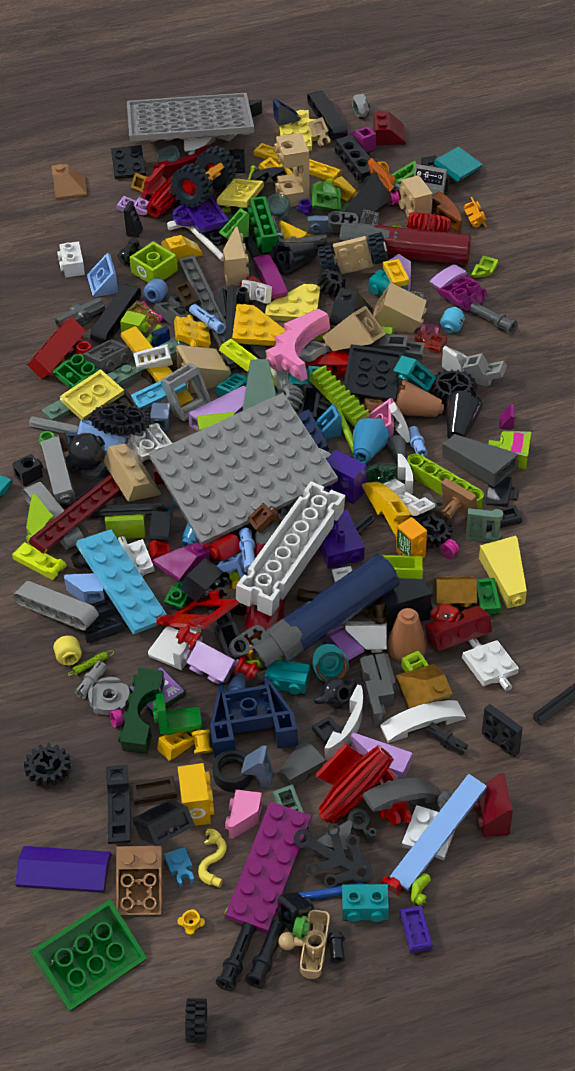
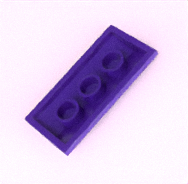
M24 846L18 858L15 885L16 887L104 893L111 852Z

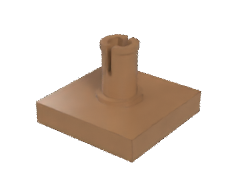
M447 478L441 482L443 501L446 505L441 514L447 517L448 520H451L456 512L467 517L469 508L478 509L475 494Z

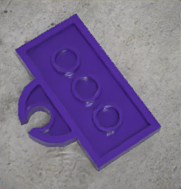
M212 195L202 204L193 208L191 206L186 207V203L180 204L172 213L175 224L186 227L195 226L199 233L222 229L229 222V219Z

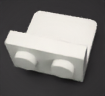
M168 626L149 649L148 656L182 671L192 651L189 650L187 643L184 642L181 645L177 643L176 635L179 630ZM190 628V632L196 634L201 632V629Z

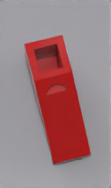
M337 350L319 356L314 361L305 362L306 369L309 366L322 367L326 365L327 371L330 370L332 376L345 378L350 350Z

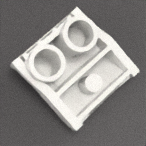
M159 423L150 424L149 428H146V431H141V433L135 432V435L128 434L125 444L143 462L150 459V453L168 446L172 442L162 431Z

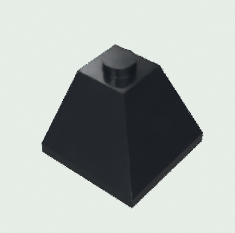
M341 288L334 301L330 324L337 326L352 313L364 306L371 313L373 308L357 291Z

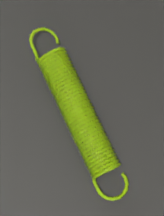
M102 652L76 665L72 669L78 675L94 667L97 661L103 662L108 660L109 657L106 652Z

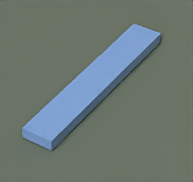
M468 774L390 875V879L392 877L398 879L401 882L402 888L408 892L413 882L421 876L485 792L487 786Z

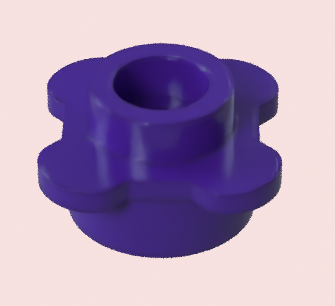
M302 199L299 205L296 206V209L301 210L304 214H308L315 207L312 206L310 199Z

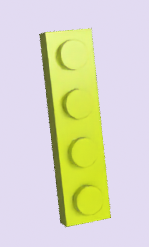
M233 339L223 343L219 351L247 372L250 360L258 359ZM271 371V375H272V379H273V383H274V388L277 389L276 384H275V380H274V377H273V374H272V371Z

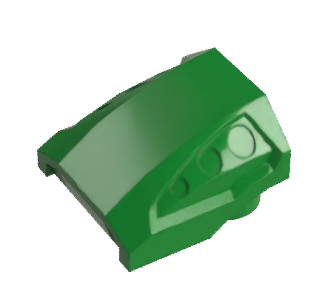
M76 354L70 360L64 361L52 372L62 383L71 389L100 369L95 368L93 363L85 360L83 355Z

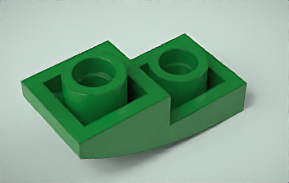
M184 580L178 581L175 587H171L164 600V604L183 609L189 603L191 598L179 589Z

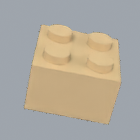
M418 175L401 180V187L399 189L401 200H399V205L405 211L407 218L411 212L432 214L433 193Z

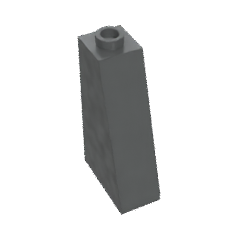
M456 434L445 440L442 446L443 458L493 487L518 468L517 453Z

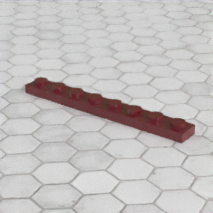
M110 474L30 538L29 544L41 553H46L121 492L112 475Z

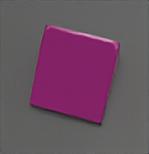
M510 404L499 416L500 429L514 428V404Z

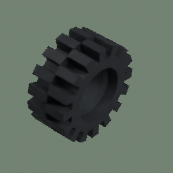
M187 998L185 1010L186 1043H206L207 998Z

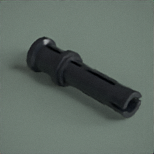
M279 920L272 921L260 953L253 958L252 969L250 973L246 974L245 981L255 988L264 987L267 972L272 969V957L279 944V937L286 928V925L282 924L283 922Z
M250 923L242 924L230 957L224 960L222 973L215 981L216 985L223 990H235L237 976L242 973V961L256 931V927Z

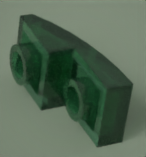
M396 463L367 465L366 483L377 480L384 484L397 479Z

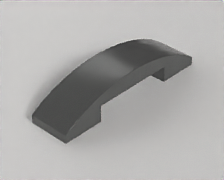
M402 778L378 785L364 792L362 796L371 810L375 812L391 809L393 803L422 799L425 804L437 802L440 792L427 779Z

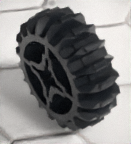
M452 368L450 371L444 369L443 373L438 372L435 375L436 379L429 389V393L441 399V404H444L446 408L447 398L454 391L470 392L474 398L477 395L475 378H472L471 374H466V371L460 372L459 369L453 371Z

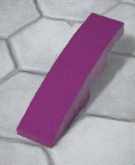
M269 254L254 257L253 262L261 282L272 286L271 300L288 296L284 281Z

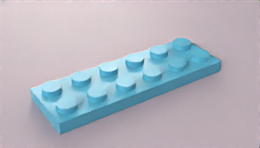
M110 529L77 540V548L133 635L158 626L156 619L167 614L112 530Z

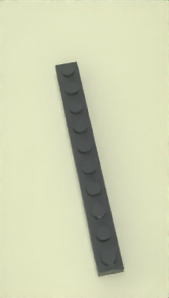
M195 256L178 259L179 266L186 280H189L202 303L199 307L210 315H215L226 326V320L223 318ZM210 329L220 349V346L225 343V331L219 334L214 329ZM221 352L226 365L230 369L240 367Z

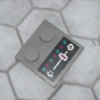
M416 164L414 176L419 175L433 194L438 191L444 194L447 169Z

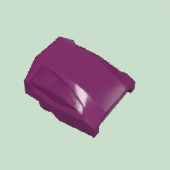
M463 275L450 284L437 289L438 294L467 311H470V307L474 302L481 305L487 295L486 288L480 286L478 281Z

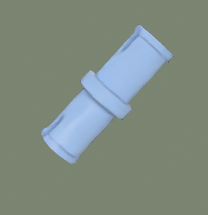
M412 426L409 428L410 445L414 448L416 454L426 457L428 451L424 445L425 440L420 435L418 427Z

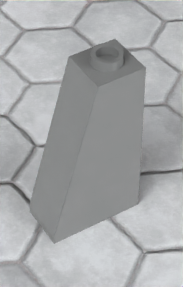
M59 436L41 441L56 501L62 504L76 500L69 466L65 460L66 454L63 452Z

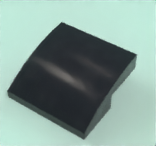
M108 598L90 604L98 611L99 616L86 630L80 631L86 642L90 643L125 629L117 615L116 607Z

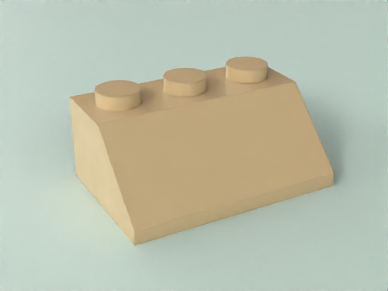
M125 443L108 447L103 462L128 502L161 495L160 490L138 455Z

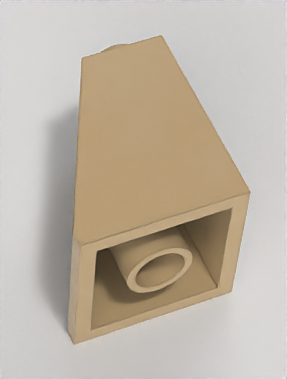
M390 282L377 302L373 316L382 327H392L395 331L413 333L423 323L424 319L422 317L427 310L425 308L427 300Z
M364 306L330 330L323 338L325 344L332 351L350 348L351 344L360 346L372 344L386 333L368 308Z
M184 345L176 346L177 370L188 363L198 366L206 389L218 386L231 376L229 366L225 365L222 355H219L217 349ZM191 379L186 381L187 391L190 394L196 393Z

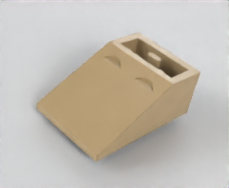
M238 227L234 228L223 249L224 273L227 286L240 285L242 280L249 277V269L246 267L249 264L248 254H245L246 247L245 243H243V234L239 233Z

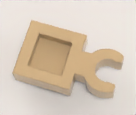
M323 117L308 123L313 138L318 137V145L320 147L324 145L322 140H325L326 144L331 142L330 138L325 134L328 132Z

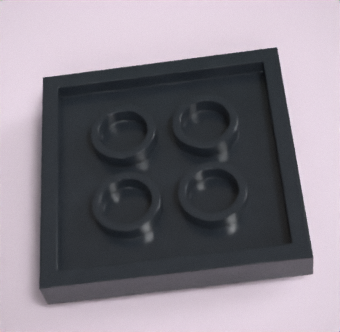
M351 344L344 380L345 390H350V395L355 397L383 401L392 398L393 402H395L399 375L393 370L401 356H403V352Z

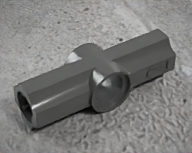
M100 297L84 305L74 304L69 312L55 318V324L58 328L65 320L72 316L80 325H86L91 317L105 311V305Z

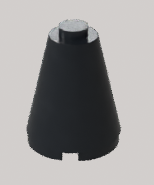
M279 241L275 243L276 245L271 250L272 260L279 268V273L283 275L291 273L316 258L318 254V248L313 242Z
M454 391L451 396H448V439L454 434L462 437L468 435L483 407V402L478 396L474 398L471 396L472 393L467 391Z

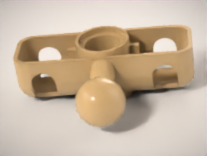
M311 910L308 913L307 921L313 924L312 931L309 930L308 935L302 937V939H298L291 932H284L279 937V945L284 950H291L295 946H303L300 972L307 979H316L322 973L330 915L326 911ZM312 944H319V946H317V947H313V946H311V945H312ZM302 963L306 965V969L302 968Z

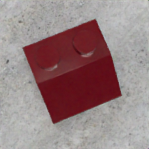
M374 112L373 129L376 133V145H405L404 124L390 112Z
M501 773L484 783L487 789L473 806L474 810H478L477 826L478 829H482L483 837L510 834L513 809L505 774Z

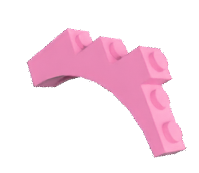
M320 309L284 324L285 333L276 336L275 347L266 350V359H268L269 366L277 372L285 370L301 381L308 379L305 362L299 358V355L311 340L331 329L328 314Z

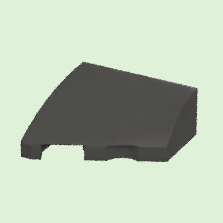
M177 295L170 296L168 302L156 303L154 306V310L173 328L176 316L187 317V315H191L189 311H186Z
M302 739L279 770L278 775L287 786L293 784L296 787L307 781L308 775L320 769L326 763V760L309 742Z

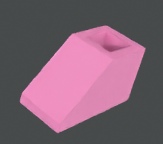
M236 790L234 798H230L229 811H231V815L226 817L225 829L229 830L230 839L236 838L259 823L262 809V793Z

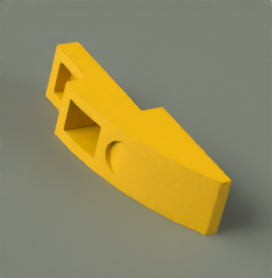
M380 482L363 483L362 487L378 515L384 514L392 531L397 536V526L408 520L412 515L407 506L386 485Z

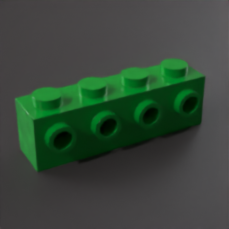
M266 197L250 198V207L247 208V212L250 217L251 227H253L254 237H256L257 247L261 248L262 253H271L272 247L278 242V235Z

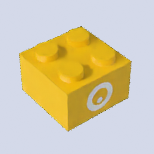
M204 763L179 766L178 776L182 804L187 806L195 826L211 824L210 815H214L209 771L205 772Z

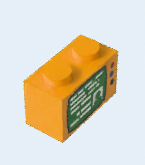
M412 517L397 526L396 552L400 556H422L423 559L426 556L427 530Z

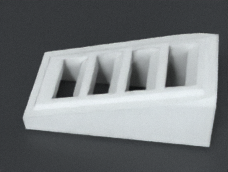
M168 344L133 353L137 369L173 365ZM144 357L145 362L141 363L140 358Z

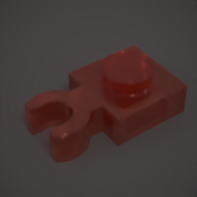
M419 330L414 342L425 343V348L441 352L447 343V337L434 332L428 335L425 331Z

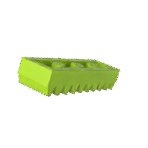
M326 365L309 374L308 379L337 409H341L344 417L354 427L359 420L369 418V410L365 411L364 405H360L359 400L356 401L355 396L350 395V390L346 391L345 385L341 386V381H337L336 376H332L330 370L327 371Z

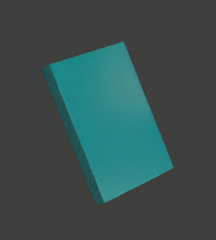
M460 147L442 155L434 162V165L438 168L447 169V174L457 182L481 169L483 165Z

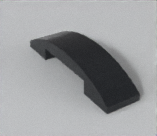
M128 765L106 766L108 844L131 842Z

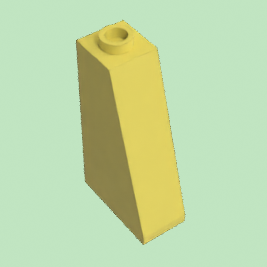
M513 536L480 545L479 559L489 577L495 579L497 592L506 608L525 604L527 590L518 538Z

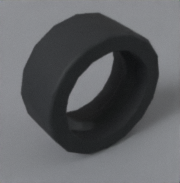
M230 749L216 756L213 761L212 771L213 779L218 787L228 792H236V790H243L250 785L253 775L242 774L236 778H228L220 773L221 768L227 764L238 763L243 765L247 756L245 752Z

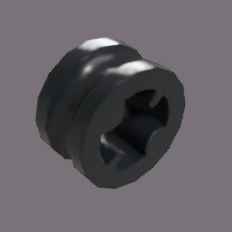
M220 230L210 233V241L215 246L224 243V236L219 233Z

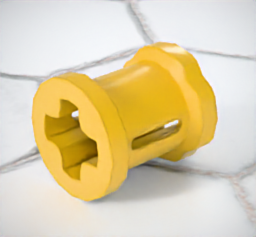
M210 730L192 732L196 747L194 754L213 752L209 741Z

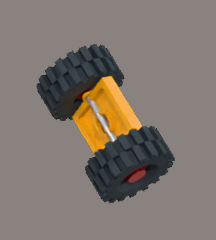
M219 146L210 147L197 157L198 160L195 162V165L192 163L190 165L186 164L172 175L173 178H171L170 182L173 184L170 185V188L174 189L172 194H176L177 197L175 199L177 201L181 200L180 204L186 203V207L191 206L192 208L199 206L212 194V189L215 187L216 189L223 188L236 176L237 168H234L236 162L232 161L234 157L229 156L230 152L228 150L224 152L225 148L223 147L220 149Z

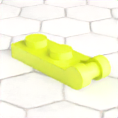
M25 542L12 554L13 560L51 580L58 576L59 571H63L67 567L62 559L57 560L46 553L43 554Z

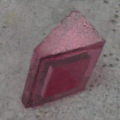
M428 321L423 322L421 337L437 339L441 324Z

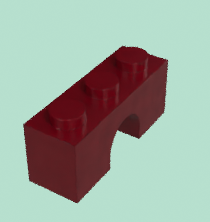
M478 605L462 611V620L447 622L445 620H437L426 624L425 629L428 643L439 652L491 633L490 615Z

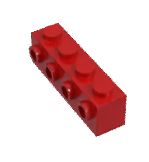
M72 316L69 317L58 327L27 365L41 379L47 375L50 377L53 375L52 371L55 370V367L65 361L64 356H68L75 349L73 345H77L82 341V335L86 330Z

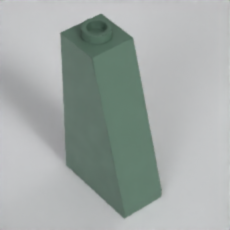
M268 359L250 360L242 411L276 396Z

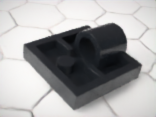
M142 145L111 148L115 179L134 177L135 173L146 176Z
M489 704L484 708L482 734L487 740L497 744L502 751L515 757L520 752L523 727Z

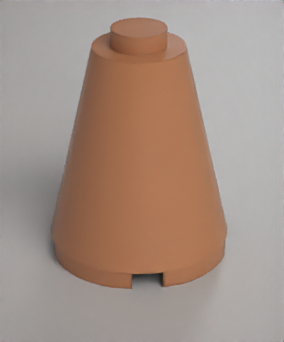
M402 380V385L404 386L400 385L395 403L403 416L437 417L438 414H442L444 404H441V399L406 380Z
M410 608L403 609L398 613L387 640L389 655L399 662H402L403 657L415 651H419L424 656L427 649V641L419 615Z

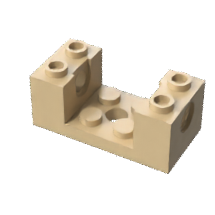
M301 133L277 136L274 150L275 153H278L279 163L282 162L284 169L293 167L294 174L277 176L275 189L277 193L279 192L280 202H283L285 208L297 206L302 199H310L309 150Z

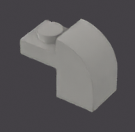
M483 353L468 356L463 370L466 371V374H471V377L475 378V382L478 385L490 386L493 379L503 377L507 365L505 361L489 364Z

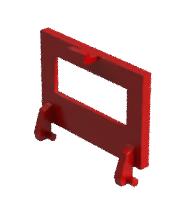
M212 590L208 593L210 598H202L198 603L194 600L174 615L160 616L156 619V624L185 628L188 625L194 629H205L239 603L237 599H220L218 596L219 591ZM197 605L221 606L210 615L186 614Z

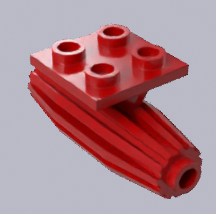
M164 164L159 168H155L152 175L145 179V188L141 193L142 199L147 201L152 196L146 206L148 214L155 218L171 209L177 202L175 199L177 197L176 194H172L174 189L170 188V185L173 184L170 180L173 177L171 176L167 180L163 177Z
M344 744L316 773V776L333 785L319 807V815L325 822L329 823L331 821L335 823L364 799L362 796L364 792L374 788L380 782L394 761L389 752L380 745H377L367 754H363Z

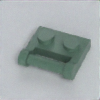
M469 508L466 540L488 543L501 540L499 531L500 521L503 519V511L500 509L488 511ZM487 520L493 521L491 533H486Z

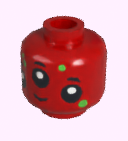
M441 603L439 607L434 606L430 615L433 618V622L437 620L457 622L460 621L462 616L459 614L458 608L446 603Z

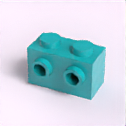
M401 356L393 370L399 375L398 378L401 381L406 380L426 392L429 391L436 379V376L419 361L406 356Z
M388 884L342 885L343 920L358 922L360 920L380 922L388 920Z

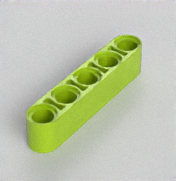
M420 454L408 456L407 461L411 467L414 480L443 496L441 482L447 478L475 494L477 507L482 510L484 493L479 488Z

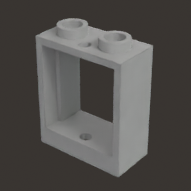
M188 363L160 380L173 414L178 419L183 421L189 420L188 414L191 411L211 402L198 366ZM191 379L198 398L181 408L174 389Z

